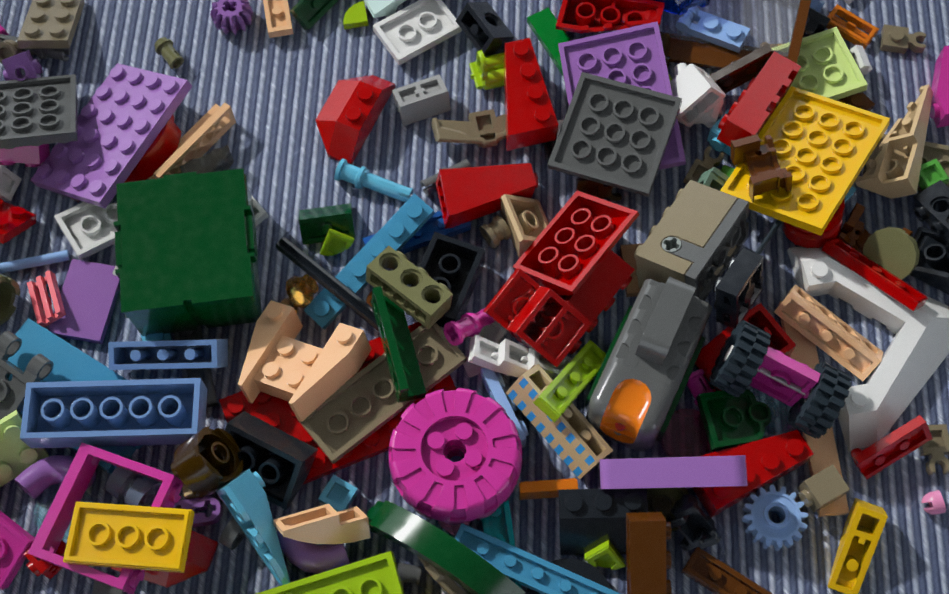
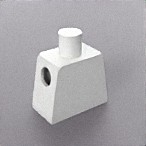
M679 63L673 68L675 77L670 81L672 95L682 98V105L677 120L690 128L725 98L726 95L709 74L696 65L689 64L687 66L686 63Z

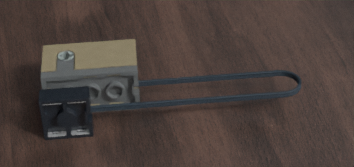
M690 180L684 189L681 188L678 191L671 207L668 206L664 210L662 219L657 226L654 225L651 228L644 244H640L635 251L634 258L636 259V276H638L639 289H641L646 279L666 284L669 276L696 287L694 296L702 301L706 300L713 289L716 293L714 303L716 321L736 329L737 324L741 323L763 290L761 272L763 271L764 256L760 254L782 221L777 220L756 252L742 248L738 256L735 257L748 238L749 223L746 222V219L749 216V202Z

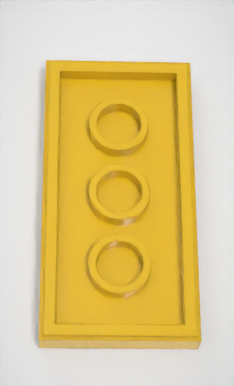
M76 501L63 562L75 565L184 573L195 512L192 509Z

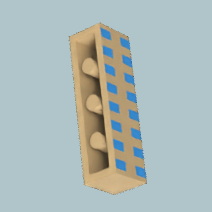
M537 364L523 373L507 390L506 394L580 480L600 464L599 459H605L613 449L573 403L555 423L533 403L553 381L545 370Z

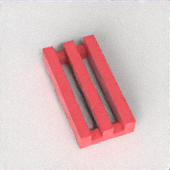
M50 270L45 272V277L41 275L36 277L37 282L30 281L27 283L37 324L44 328L66 315L56 276ZM47 284H48V287H49V290H50V294H51V298H52V301H53V305H54V309H55V314H53L52 307H51V305H52L51 298L48 296V292H47V289H46V285H47Z

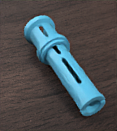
M343 158L340 160L334 175L335 180H344L352 183L357 189L366 187L402 202H406L411 197L410 194L413 195L414 192L413 188L369 173L367 167L362 166L360 168L354 166Z

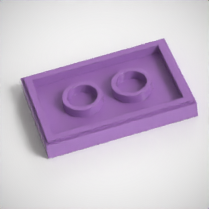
M72 259L60 293L66 315L51 323L48 330L58 337L103 344L120 291V279L112 274L115 266Z

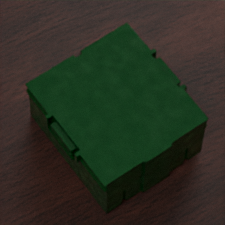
M244 168L197 174V171L163 175V178L116 184L118 221L113 223L117 230L115 232V253L118 269H115V274L120 279L121 313L125 314V318L130 319L142 336L197 330L199 325L214 328L253 323L258 320L262 310L253 198L247 186Z

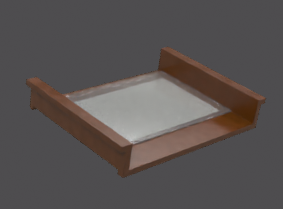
M652 0L665 3L659 30L660 35L661 33L670 35L671 47L668 53L670 62L686 63L687 65L694 64L698 67L716 70L724 68L731 62L737 61L766 44H769L773 52L775 51L797 63L811 0ZM688 4H694L699 10L751 28L750 35L740 53L679 31L676 28V23L680 17L684 16L683 11ZM694 20L691 21L694 24H698V22Z

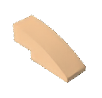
M325 504L273 520L274 526L283 537L300 542L343 544L371 538L368 516L357 506L337 512L330 504Z

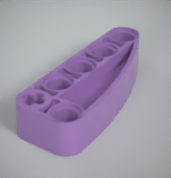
M746 455L599 459L601 489L748 486Z

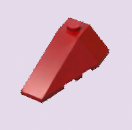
M563 0L556 29L575 33L621 30L657 21L660 26L665 3L652 0Z

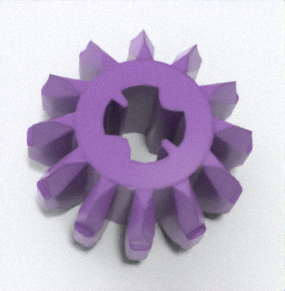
M218 0V2H212L211 19L214 21L215 27L218 30L222 29L225 35L230 31L236 35L237 30L245 31V25H251L253 10L248 0Z

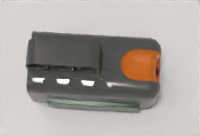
M670 276L666 284L652 279L644 281L633 307L629 305L586 399V419L600 435L640 452L651 449L656 441L662 440L706 339L702 336V333L713 310L709 303L694 296L696 287Z

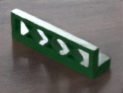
M381 286L373 287L371 304L397 401L400 403L423 398L427 392L404 310L383 295Z

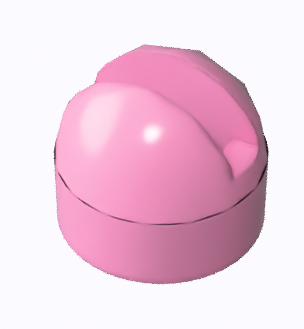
M939 490L929 492L923 496L921 503L929 504L928 507L923 508L925 512L931 515L946 513L945 502Z

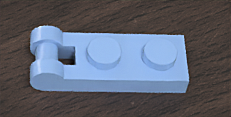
M688 4L683 11L684 16L680 17L676 23V28L681 32L740 53L751 29L699 10L694 4ZM694 20L698 22V24H694L691 21Z

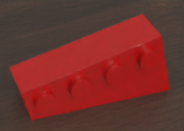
M530 38L505 43L506 151L556 140L558 130L557 118Z
M774 51L757 77L752 78L737 102L733 103L728 114H725L718 125L721 131L717 140L731 147V140L734 141L755 135L756 133L759 134L789 90L801 66Z
M610 250L574 295H564L563 297L569 305L592 323L585 331L588 333L598 324L599 320L597 317L603 310L606 312L616 300L614 295L618 290H624L633 279L630 275L635 269L612 250ZM580 339L569 352L571 355L580 347L582 343Z
M794 430L701 455H746L748 486L692 487V489L712 518L754 494L760 487L764 488L806 464L814 453L800 432Z

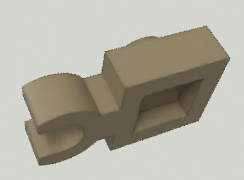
M884 24L881 29L880 50L905 54L909 48L915 53H923L926 45L919 44L917 41L923 42L926 33L915 32L914 34H909V28Z
M707 147L702 160L696 158L683 183L687 184L690 180L697 182L702 173L713 167H718L722 163L724 154L720 153L718 158H711L709 154L712 148Z
M947 424L928 425L933 439L918 448L920 456H928L929 461L926 463V472L928 475H933L936 472L935 464H939L942 467L943 474H948L949 460L944 456L949 454Z

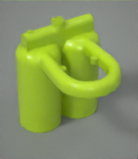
M482 50L477 51L476 61L469 64L472 73L470 76L471 79H474L475 87L477 89L490 90L504 86V52L485 57Z

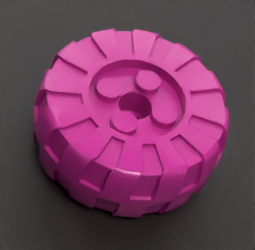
M457 388L456 390L444 391V389L426 394L424 399L417 404L412 403L402 413L401 421L396 429H393L390 438L389 468L393 482L402 498L414 511L429 520L435 519L449 525H461V523L464 524L467 521L475 519L479 521L490 516L503 502L508 500L517 485L521 473L522 444L515 423L509 418L505 409L491 397L485 398L478 395V392L475 390ZM454 456H460L463 458L458 462H452L450 460Z

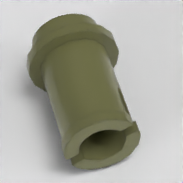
M162 37L155 42V52L158 55H162L171 69H177L183 64L184 59L173 47L171 39Z

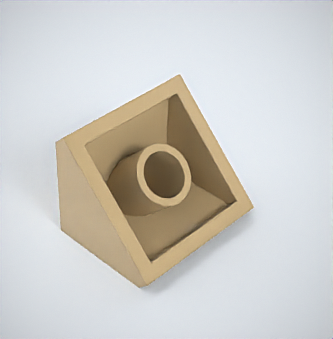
M508 194L501 196V216L511 230V240L520 258L549 223L539 200Z

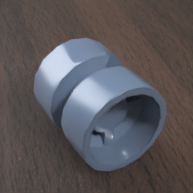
M117 467L110 475L105 488L107 492L118 500H124L125 505L151 507L162 483Z

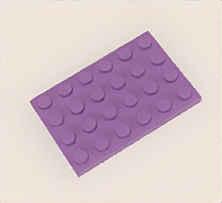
M658 21L558 43L569 105L582 72L673 96ZM677 119L659 170L686 165Z
M117 63L78 115V141L55 145L30 181L37 187L106 209L117 193L116 184L126 181L193 86L186 79Z

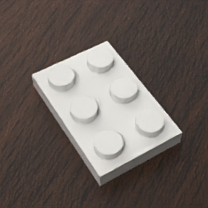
M418 0L373 25L374 33L399 66L462 31L456 22V18L442 0Z

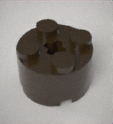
M210 426L204 427L175 450L174 461L171 463L172 473L179 477L196 497L203 498L206 495L215 493L242 473L243 460L239 462L237 454L241 450L234 438L221 428L213 430L209 429Z

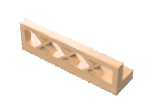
M224 103L221 107L215 104L180 138L176 151L148 179L163 178V175L186 173L236 123L231 106L227 103Z
M796 284L774 311L775 314L861 381H864L882 361L884 353L882 350Z

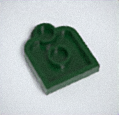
M748 389L743 394L741 393L739 397H734L723 390L702 393L696 397L711 451L723 450L760 440L765 433V427L772 418L769 406L764 402L757 401L754 394Z

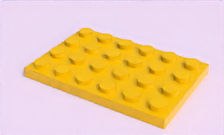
M791 86L758 134L761 140L760 146L765 144V136L771 135L780 168H786L793 176L791 191L786 192L784 188L779 187V192L775 189L754 196V202L752 203L749 197V178L751 176L744 163L736 166L720 191L748 201L749 209L821 236L887 130L890 118Z

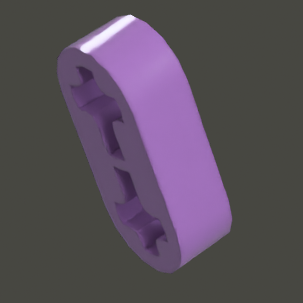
M212 496L179 500L173 507L192 509L195 512L192 528L215 524L223 516L222 505ZM208 504L216 508L215 511L211 512V517H207L205 513L197 512L206 510Z

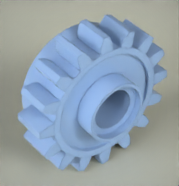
M774 484L768 487L767 492L760 487L756 491L757 496L751 494L747 499L750 504H745L742 508L747 513L741 519L742 522L748 525L745 533H751L754 536V543L762 542L764 549L774 545L775 550L779 551L782 548V544L790 548L793 545V540L798 542L803 537L799 531L806 530L808 526L801 522L808 517V513L800 511L804 502L796 503L794 499L797 494L793 492L787 495L785 486L779 492L776 491ZM773 512L777 514L780 518V523L772 522L769 519L768 513Z

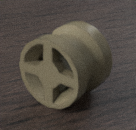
M499 215L492 218L491 223L483 224L479 227L482 237L493 249L498 247L503 239L508 240L512 237L509 226Z

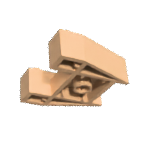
M271 300L256 321L238 385L249 403L254 402L260 391L288 401L298 421L303 422L359 371L372 349L364 330L343 323H339L323 349L295 340L303 325L294 307Z

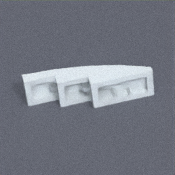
M476 334L470 339L468 362L517 378L539 364L551 379L554 380L572 360V358L566 356L560 365L555 367L534 349L524 347L506 338L500 344Z

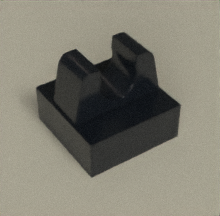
M809 8L803 38L825 31L831 19Z

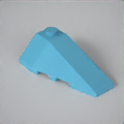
M248 469L216 492L279 586L290 583L276 528L273 524L267 495L263 490L265 483L256 471L252 473Z

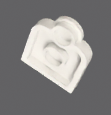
M82 202L54 216L79 260L115 244V232L117 230L113 222L118 221L117 203L108 204L105 209Z

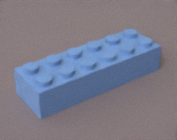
M201 378L27 382L20 439L30 448L80 447L82 442L94 447L182 444L205 427L208 389Z

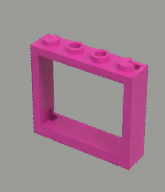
M82 442L28 554L126 593L134 594L139 581L144 580V570L122 568L117 578L86 565L66 564L63 562V556L55 554L72 520L76 501H81L100 460L162 482L151 507L173 508L174 504L181 498L179 493L184 483L173 474Z

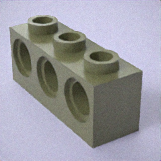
M390 246L385 248L366 267V281L373 287L381 286L383 295L427 329H430L451 307L453 294L448 287L436 282L429 276L426 270L415 266L402 252L395 251ZM407 284H412V285H414L415 287H409V286H406V285H407ZM432 300L437 303H429L427 301Z

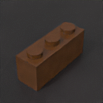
M662 512L626 513L627 594H672L671 581L667 580L666 570L671 569L672 565L671 552L666 551V540H671V524L666 522Z

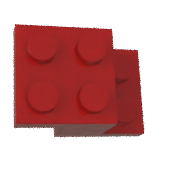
M520 268L514 271L483 310V312L523 345L534 349L555 367L560 365L592 324L551 288L540 286Z

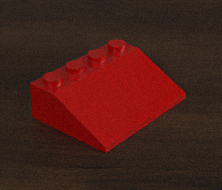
M576 191L513 265V269L520 268L540 286L551 288L558 295H574L637 219L639 212Z

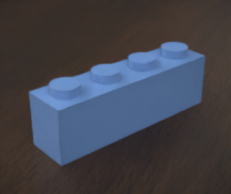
M228 339L108 342L109 370L228 367Z

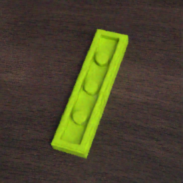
M589 340L533 403L555 423L599 372L606 353L593 341Z

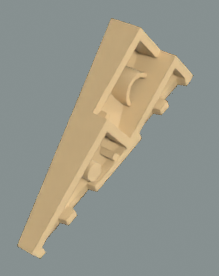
M929 84L920 87L919 97L915 102H910L907 105L908 112L903 119L898 118L879 145L880 152L874 160L869 159L866 163L867 171L862 177L858 176L855 180L857 187L890 199L917 194L933 91Z

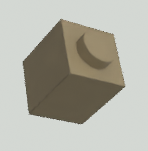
M834 465L806 479L797 488L801 501L804 502L806 507H810L813 513L841 498L850 490Z

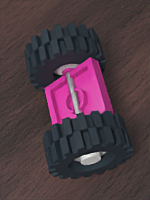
M742 320L741 323L737 324L736 329H733L731 336L727 338L724 347L720 350V355L717 357L715 366L712 368L709 383L734 397H739L746 390V386L750 385L791 407L790 415L788 416V424L815 439L821 438V435L824 436L827 433V428L830 429L832 427L834 419L838 418L840 409L846 403L844 401L848 397L850 392L848 389L851 387L850 375L823 361L817 364L814 369H811L808 365L784 355L783 352L768 347L771 335Z

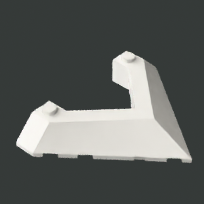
M799 246L788 248L787 251L795 278L801 289L812 297L829 294L835 299L840 298L852 305V309L869 319H876L886 325V329L896 334L884 353L881 363L874 369L867 383L851 386L848 389L850 392L848 397L845 398L844 402L846 403L839 411L838 419L848 452L855 448L865 449L886 435L949 354V306L927 296L928 300L924 306L912 311L822 251V247L805 248Z

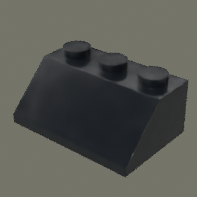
M244 411L227 422L225 431L234 438L241 450L237 454L239 462L243 460L242 472L248 469L252 473L256 471L265 483L263 490L267 495L268 501L287 510L309 475L318 449Z
M647 488L558 490L560 555H584L607 540L613 544L620 554H626V513L648 512Z

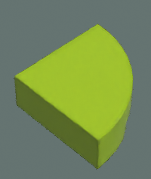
M364 1L352 5L346 11L343 19L344 30L368 26Z
M329 229L320 250V255L334 256L342 253L352 246L355 239L349 235Z
M609 540L584 554L585 560L594 567L599 566L617 570L626 566L624 558Z

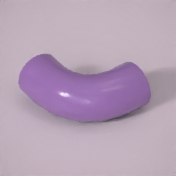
M53 455L40 459L26 468L14 481L25 493L35 500L49 486L63 482L74 457L71 455ZM96 471L94 472L87 489L90 488V486L93 484L96 478Z
M277 531L284 555L291 564L304 572L319 574L350 564L343 544L317 545L283 537Z

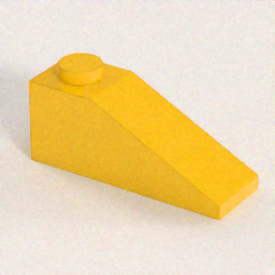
M857 498L854 499L844 525L828 581V588L844 594L859 593L888 518L884 508Z

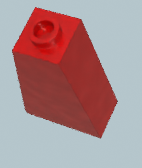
M521 163L439 169L436 188L445 229L501 210V196L504 194L532 198L535 188H538V175L533 172L532 164Z

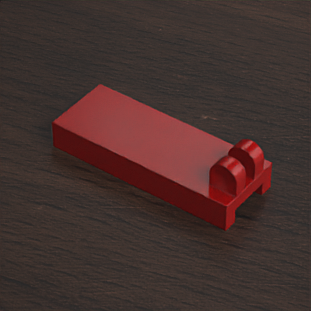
M919 415L864 450L860 448L853 449L851 456L855 465L867 480L933 438L927 422Z

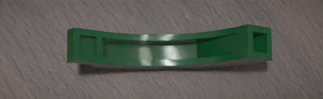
M387 500L384 503L377 501L369 509L367 516L371 532L411 551L456 581L471 594L526 593L478 554L414 513Z

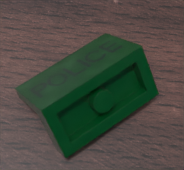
M351 203L299 210V225L303 245L324 242L329 229L355 238Z

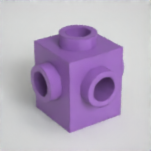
M29 50L1 60L5 68L3 75L6 81L40 78V74L43 73L38 59H33ZM21 68L24 69L25 75L21 73Z

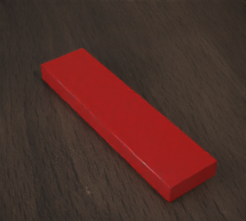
M839 238L828 241L823 246L822 251L912 311L923 307L928 300L927 296Z

